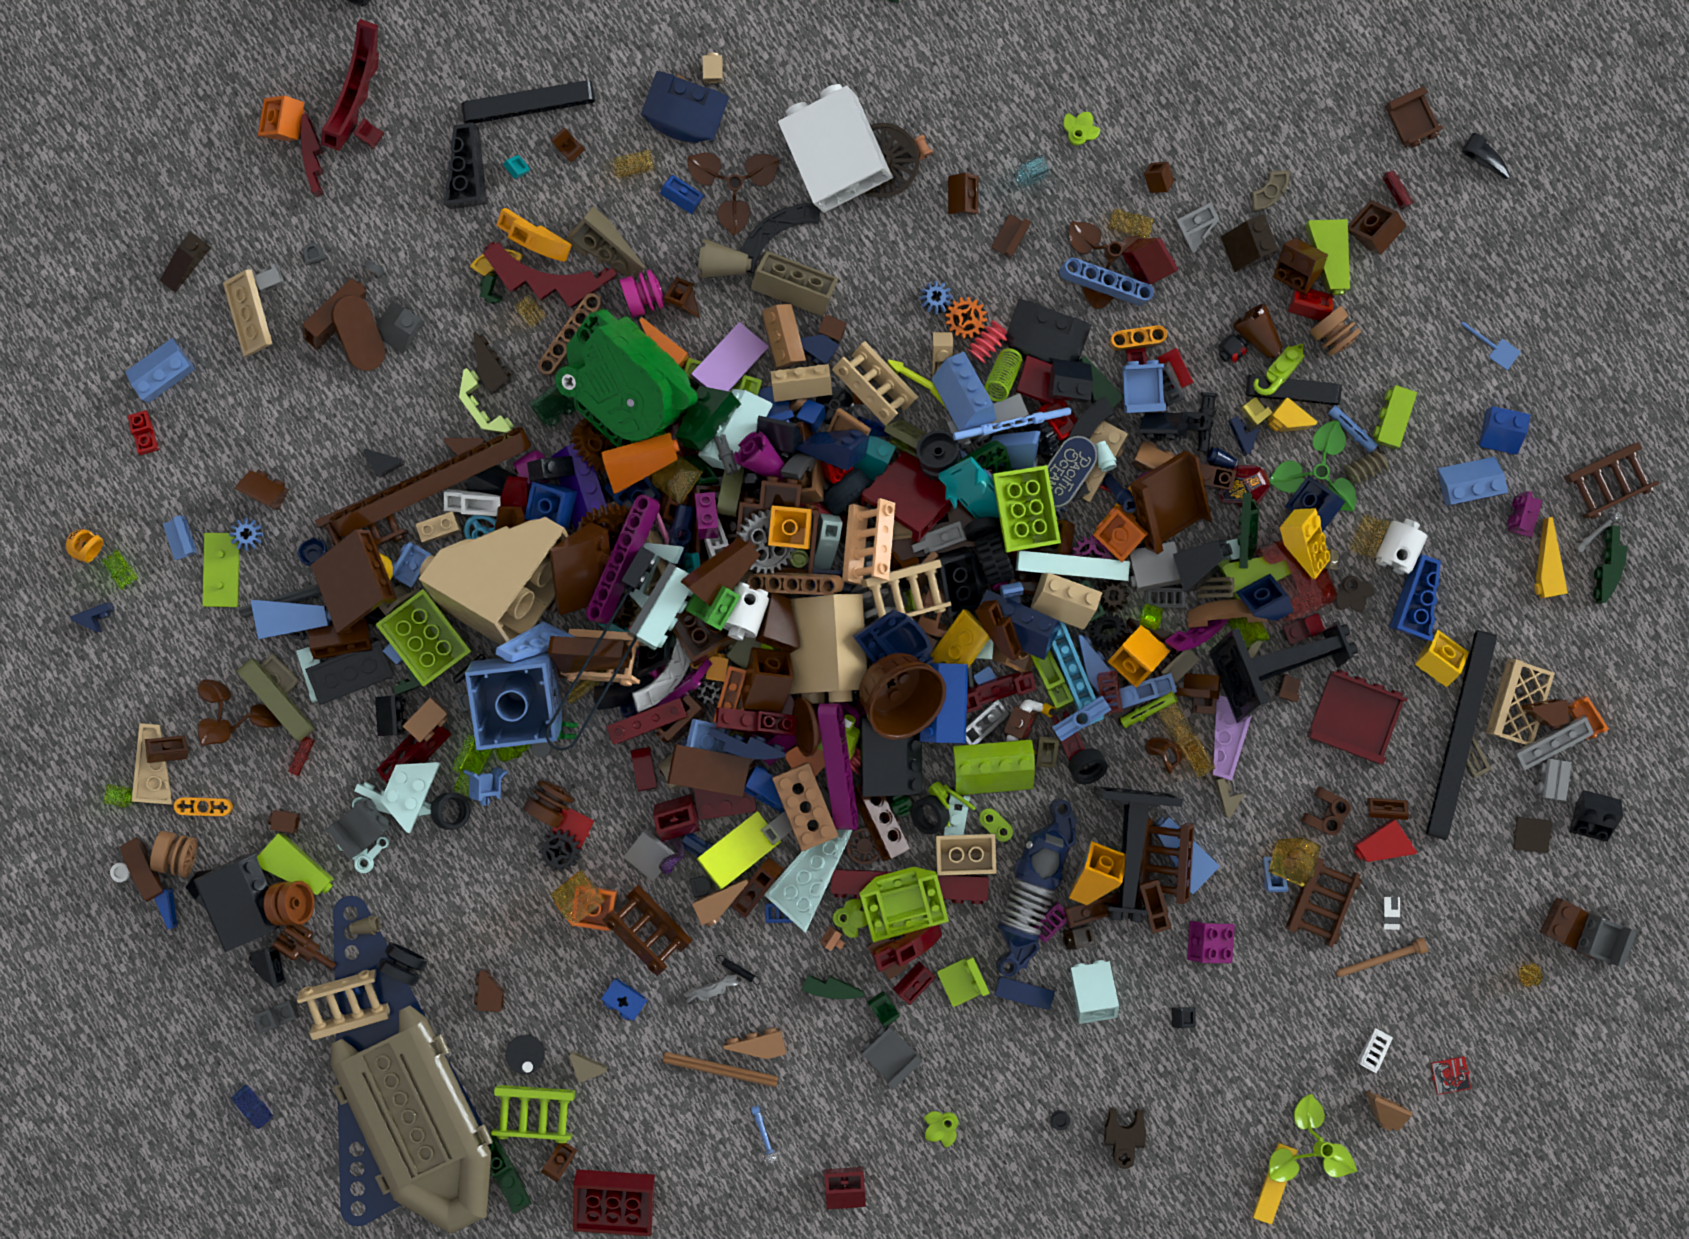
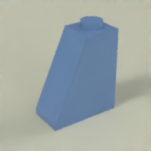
M1040 431L993 435L991 442L996 440L1005 445L1013 469L1032 468L1037 458Z

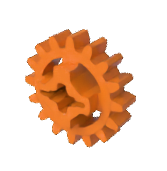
M960 297L959 303L954 300L952 302L954 307L948 306L947 309L951 313L945 314V318L949 319L945 324L951 325L949 332L955 331V337L961 334L962 340L965 339L966 335L972 339L974 333L979 336V329H985L982 323H987V319L983 318L987 311H981L984 305L978 306L977 299L970 302V297L966 301ZM962 306H969L967 309H958ZM975 310L979 315V320L974 316ZM969 311H971V312H970V315H969V316H970V317H969L970 320H967V321L964 322V324L962 325V323H963V316H966V314H968ZM953 316L958 319V326L955 325ZM970 326L974 328V329L968 330V331H965V330H964V328L970 327Z

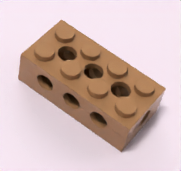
M808 762L771 777L801 851L838 837ZM801 783L802 791L798 794L793 793V785ZM804 801L810 804V808L806 812L800 810V804ZM810 820L817 821V827L814 830L807 828Z

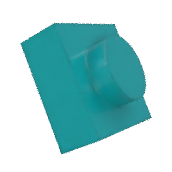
M520 155L509 158L503 163L514 179L528 174L531 170Z

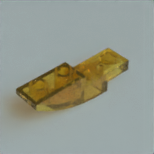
M1173 703L1158 711L1165 723V727L1197 777L1200 778L1215 769L1214 764L1197 735L1192 731L1177 703Z

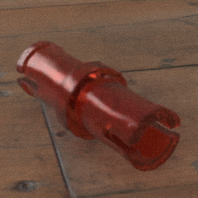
M306 736L301 741L298 750L293 754L295 757L288 772L300 776L305 761L309 760L308 755L315 742L314 739Z

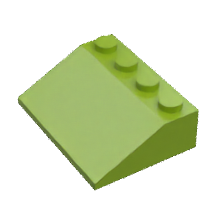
M1047 465L992 474L1005 551L1012 552L1061 543Z
M422 589L376 623V626L423 687L473 652L425 589Z
M1032 740L953 746L955 792L958 795L1033 789L1035 757Z

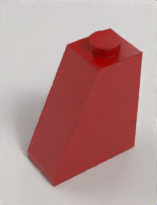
M1390 819L1353 844L1355 847L1353 852L1356 857L1366 862L1417 853V850L1395 819Z

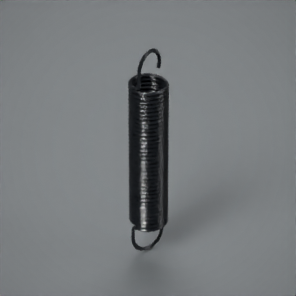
M724 957L721 965L749 982H752L754 977H757Z

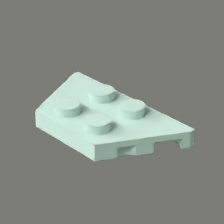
M439 762L398 764L394 768L381 798V803L407 833H411L441 764Z

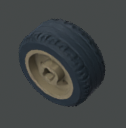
M855 468L824 494V501L822 503L831 514L841 515L849 508V505L856 503L861 498L864 489L870 487L872 482L860 468Z

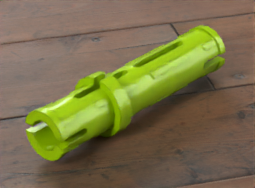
M1170 691L1168 694L1142 707L1138 706L1135 708V711L1120 717L1121 722L1125 728L1139 721L1143 722L1150 715L1178 702L1177 697L1173 691ZM1165 701L1163 704L1151 709L1153 706ZM1144 711H1147V712H1145V713H1143V714L1137 716L1136 718H1133L1134 716H1136V715H1138V714H1140V713H1142V712H1144Z

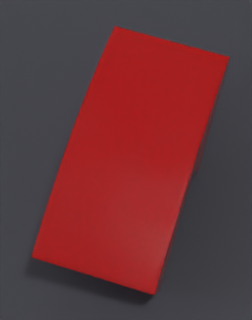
M144 410L127 415L131 433L134 435L137 453L141 456L158 451L159 448L148 411Z

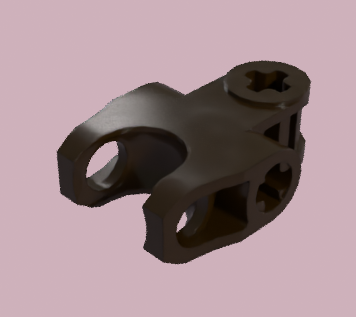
M1110 1107L1104 1130V1145L1113 1146L1114 1162L1118 1167L1128 1169L1134 1164L1135 1148L1145 1147L1146 1128L1144 1113L1142 1109H1136L1133 1123L1124 1127L1118 1124L1116 1107ZM1123 1153L1128 1157V1159H1124V1162L1119 1158L1123 1156Z

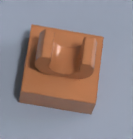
M831 925L820 940V943L830 951H832L834 946L842 949L845 945V942L840 939L842 934Z

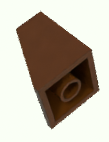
M757 647L751 648L741 693L743 708L782 712L794 681L789 652Z

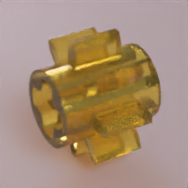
M1533 962L1529 966L1527 964L1522 965L1518 971L1519 981L1528 988L1532 985L1538 986L1543 980L1542 969Z

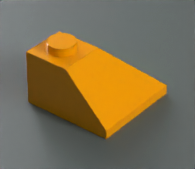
M772 506L768 545L810 549L812 509Z

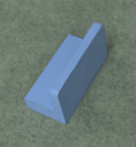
M185 516L173 517L172 521L163 524L175 560L197 554Z

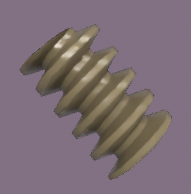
M1374 450L1371 452V455L1366 454L1364 458H1358L1357 462L1352 461L1350 465H1345L1344 472L1352 485H1354V482L1361 485V478L1367 482L1368 474L1375 478L1374 471H1377L1380 475L1382 474V467L1386 471L1389 470L1383 453L1380 450Z

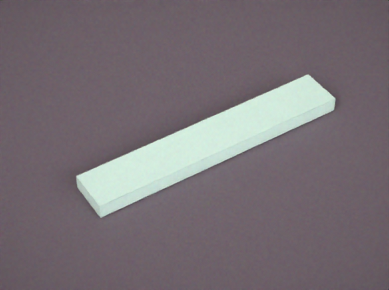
M1017 551L1016 571L1128 581L1130 561L1121 562L1120 560Z

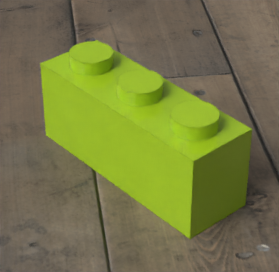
M1397 385L1387 389L1384 400L1387 401L1385 407L1381 408L1378 416L1381 420L1379 426H1375L1372 435L1375 437L1374 441L1395 450L1400 448L1417 392Z

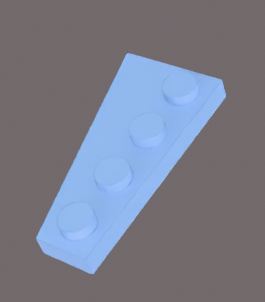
M543 621L497 647L496 655L506 661L515 662L547 652L550 636H575Z

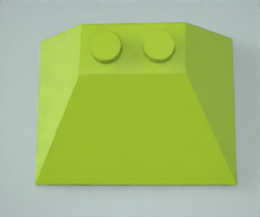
M910 867L875 877L860 892L873 942L949 922L937 873L934 871Z

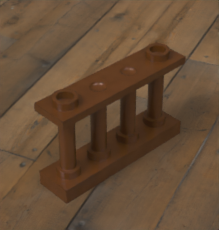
M1639 442L1633 443L1564 476L1566 483L1573 482L1574 485H1577L1589 509V512L1582 515L1583 518L1590 517L1591 520L1602 515L1601 511L1641 492L1643 495L1655 490L1654 486L1660 484L1658 480L1648 482L1636 457L1638 455L1636 451L1642 449ZM1624 457L1626 460L1629 459L1642 486L1634 491H1631L1619 466V460ZM1607 465L1609 468H1612L1624 493L1623 496L1615 500L1601 473L1603 472L1601 468ZM1588 474L1595 477L1607 502L1598 508L1584 482V476Z
M358 502L315 520L318 528H324L328 531L334 546L340 542V539L329 520L330 517ZM393 514L386 517L392 531L387 536L381 537L375 522L368 525L377 547L392 540L398 542L405 538V534H408L405 528L399 530Z
M1149 817L1147 819L1140 866V879L1138 880L1137 887L1139 892L1138 898H1142L1139 884L1149 881L1150 872L1175 875L1178 878L1175 887L1160 885L1162 893L1174 895L1176 903L1185 904L1190 901L1194 823L1187 822L1181 825L1179 829L1152 826L1153 818ZM1152 834L1178 837L1180 839V847L1171 848L1151 845ZM1151 853L1177 856L1179 865L1175 868L1150 864Z
M1313 856L1285 928L1295 933L1297 929H1304L1326 938L1325 945L1333 947L1339 940L1340 933L1338 932L1354 891L1361 884V874L1353 872L1350 877L1325 867V864H1323L1324 859ZM1324 874L1347 883L1348 886L1345 894L1342 895L1318 885V882H1316L1318 875ZM1317 892L1341 902L1338 912L1335 913L1312 904L1309 900L1311 893ZM1309 910L1334 920L1331 930L1327 931L1305 922L1302 919L1304 911Z
M638 884L626 896L630 901L617 914L611 910L602 920L640 958L649 971L658 976L667 968L663 962L676 949L682 952L693 940ZM634 907H637L643 913V916L629 928L622 919ZM650 921L657 930L643 942L636 933ZM664 935L671 944L657 957L649 948Z

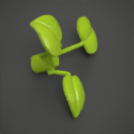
M1312 1094L1304 1096L1298 1102L1294 1110V1121L1299 1129L1308 1128V1131L1318 1141L1313 1145L1312 1153L1293 1156L1288 1149L1280 1148L1274 1151L1269 1160V1177L1274 1181L1284 1182L1293 1179L1299 1172V1164L1295 1160L1306 1157L1318 1156L1324 1158L1323 1168L1331 1177L1337 1178L1357 1172L1351 1154L1343 1145L1325 1142L1322 1137L1312 1130V1128L1320 1127L1325 1118L1323 1107Z

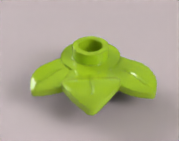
M1082 112L1077 118L1067 113L1064 118V129L1068 132V139L1074 146H1080L1088 140H1095L1101 130L1096 126H1092L1093 116L1090 112Z
M850 899L845 902L843 908H839L833 913V923L840 927L847 937L857 938L858 928L868 925L865 912L860 911L862 906L861 899ZM844 914L845 920L841 922L840 916Z
M937 1111L929 1112L924 1116L925 1121L929 1124L925 1132V1139L931 1142L941 1140L946 1148L951 1146L957 1137L955 1130L959 1123L957 1116L951 1112L942 1114ZM949 1120L952 1124L947 1125L945 1121Z

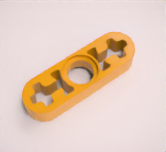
M182 797L174 803V810L179 815L226 816L233 809L231 801L226 798ZM193 800L195 801L193 808H186L184 812L183 808H179V804H182L183 801L188 805H192ZM201 801L208 803V810L206 812H201L198 808ZM212 801H214V805H222V802H224V805L228 808L222 813L221 809H213Z

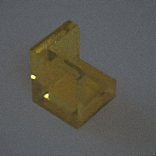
M530 295L515 306L516 310L531 328L546 316Z

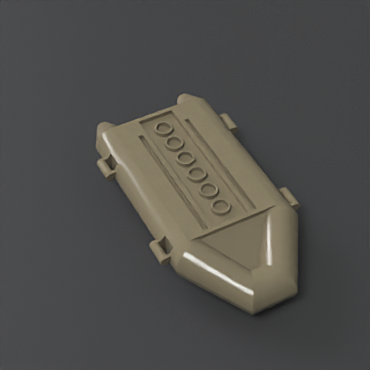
M409 1005L399 1010V1031L397 1034L360 1052L343 1039L331 1044L330 1066L339 1083L332 1088L340 1105L348 1102L381 1172V1174L375 1176V1179L382 1194L385 1195L390 1192L395 1202L452 1234L487 1217L491 1151L488 1145L493 1143L485 1124L478 1125L445 1056L450 1050L442 1034L436 1036L428 1018Z

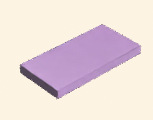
M739 322L691 373L690 377L701 386L730 391L767 351L769 346Z

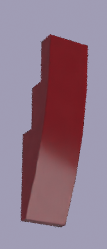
M304 113L301 120L302 156L311 191L318 197L323 195V191L317 176L324 173L317 156L324 152L309 116Z

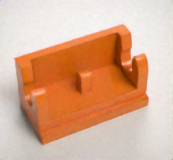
M1581 696L1568 705V712L1573 720L1583 715L1587 717L1594 734L1587 737L1586 740L1596 738L1597 734L1609 730L1588 696Z

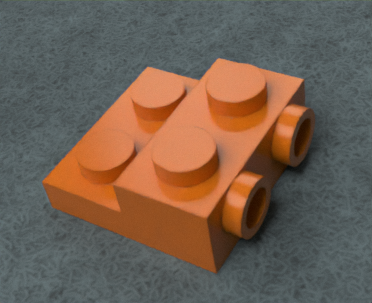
M1115 506L1108 513L1110 517L1107 521H1101L1096 527L1098 531L1093 536L1123 562L1148 533L1135 521L1137 518L1132 513L1125 512L1122 506L1119 508Z

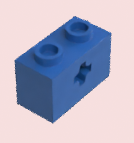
M615 978L601 1000L604 1001L603 1004L607 1008L618 1010L620 1012L619 1015L625 1020L629 1021L631 1019L634 1021L648 998L618 978ZM619 997H627V1003L621 1005V1000L619 999Z

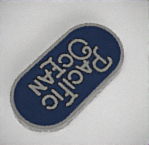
M1073 436L1065 440L1047 466L1055 508L1066 506L1073 500L1097 463V449L1094 443L1086 437Z

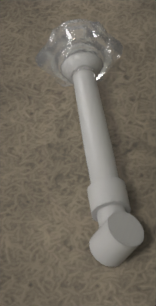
M1610 508L1608 510L1609 519L1588 537H1585L1581 543H1576L1574 549L1583 552L1585 546H1588L1611 523L1623 524V514L1618 509L1612 510Z

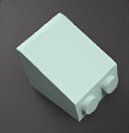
M1098 960L1090 965H1085L1084 963L1074 965L1071 968L1070 974L1079 1024L1117 1018L1119 1003L1110 961Z

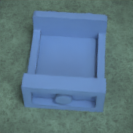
M1158 360L1146 361L1147 364L1139 365V361L1127 362V366H1122L1124 413L1166 411V403H1164L1163 363L1158 364Z

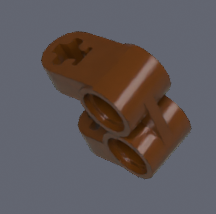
M1318 786L1314 796L1328 802V808L1321 820L1305 813L1301 822L1325 834L1337 835L1342 830V824L1351 811V805L1346 799ZM1341 802L1343 805V810L1340 813H1337L1335 810V806L1337 803ZM1329 820H1333L1335 824L1332 830H1328L1326 826Z

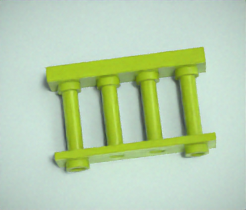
M497 1085L494 1096H499V1099H501L499 1128H494L491 1135L496 1136L497 1139H508L509 1136L554 1139L556 1143H567V1140H571L573 1134L566 1133L568 1103L575 1099L576 1090ZM511 1097H519V1100H521L519 1130L507 1129L508 1107ZM531 1098H537L540 1102L538 1131L527 1130L528 1103ZM550 1099L558 1100V1103H560L558 1132L546 1131L548 1102H550Z

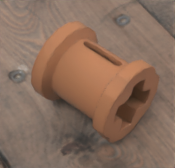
M925 135L913 139L918 148L920 161L933 153V150L929 149L925 141Z

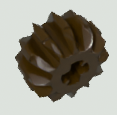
M1109 580V586L1106 582H1103L1102 586L1104 589H1097V591L1102 592L1100 599L1103 601L1100 602L1101 606L1106 604L1104 611L1107 612L1111 606L1112 612L1115 613L1116 606L1118 609L1123 610L1124 608L1121 603L1128 604V601L1123 599V597H1128L1130 594L1123 593L1127 589L1126 585L1119 588L1121 581H1117L1114 586V581ZM1110 591H1112V593H1117V595L1115 596L1116 601H1114V599L1110 600L1108 598L1110 596Z
M622 593V596H621V598H620V600H619V602H618L617 607L619 606L621 600L623 599V597H624V595H625L624 593ZM630 595L627 596L612 623L618 625L630 623L631 618L636 616L633 611L637 607L633 606L635 600L631 599Z

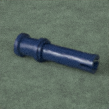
M1107 473L1105 476L1107 480L1104 479L1102 483L1114 494L1115 501L1122 505L1123 510L1127 513L1136 511L1131 491L1123 488L1110 473Z

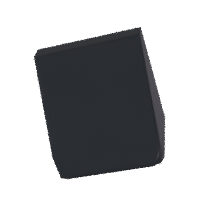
M1195 1007L1171 1008L1172 1027H1196Z

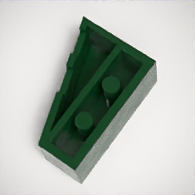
M699 386L696 392L698 400L688 408L675 437L686 448L702 451L716 435V429L723 421L725 423L728 421V415L735 407L738 409L741 405L732 392Z

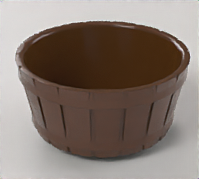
M893 653L877 660L866 671L859 687L860 702L865 709L870 725L878 735L892 740L911 737L924 730L925 727H928L940 713L946 698V684L942 675L930 665L906 653ZM893 679L895 684L887 688V683Z

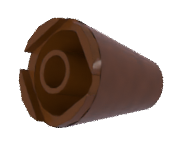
M1265 304L1253 307L1245 313L1246 315L1242 319L1239 317L1233 323V328L1266 358L1271 357L1274 359L1282 353L1281 349L1283 346Z

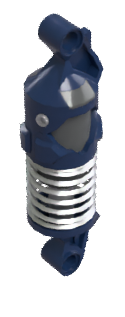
M1057 798L1050 803L1049 808L1053 822L1042 829L1029 833L1022 856L1017 859L1014 867L1016 873L1013 880L1016 885L1011 887L1015 892L1009 893L1013 899L1006 900L1010 906H1006L1004 909L1008 913L1002 914L1004 919H1001L997 926L1007 943L1009 952L996 961V969L1006 977L1014 976L1021 968L1027 969L1030 959L1039 951L1038 940L1041 931L1029 926V924L1042 927L1044 926L1043 923L1031 918L1032 916L1043 920L1046 918L1034 912V909L1045 913L1048 912L1046 908H1043L1044 905H1051L1046 899L1053 898L1051 894L1055 893L1056 888L1061 885L1064 876L1062 870L1069 849L1076 843L1075 826L1078 818L1073 817L1071 804L1063 799ZM1063 803L1064 810L1058 813L1057 807ZM1010 962V968L1007 971H1003L1004 964Z

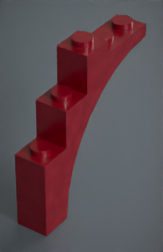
M362 19L357 22L354 48L346 79L336 105L322 128L321 145L340 151L357 127L359 109L368 97L369 81L378 69L379 53H377L379 25Z

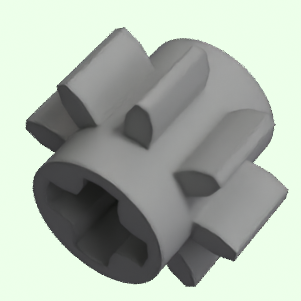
M704 681L705 687H698L701 690V694L697 697L704 698L703 704H706L707 700L714 704L713 699L715 697L720 698L717 695V691H720L721 688H715L714 681L711 686ZM707 687L710 690L714 689L715 693L712 694V698L704 695Z

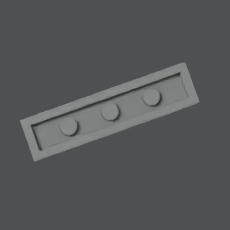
M1583 715L1562 726V728L1515 751L1514 754L1521 768L1525 771L1593 735L1594 732L1587 717Z

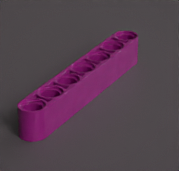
M639 495L635 499L587 608L586 616L589 620L600 624H607L613 616L625 587L620 585L621 580L641 546H644L659 512L660 504L656 499L646 495Z
M821 703L818 707V720L834 826L836 830H856L858 827V813L842 705L840 703Z

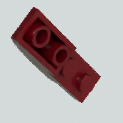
M718 707L716 710L715 728L729 729L733 732L794 736L796 716Z
M940 925L903 934V938L871 952L876 969L881 972L895 964L901 967L922 955L942 936Z

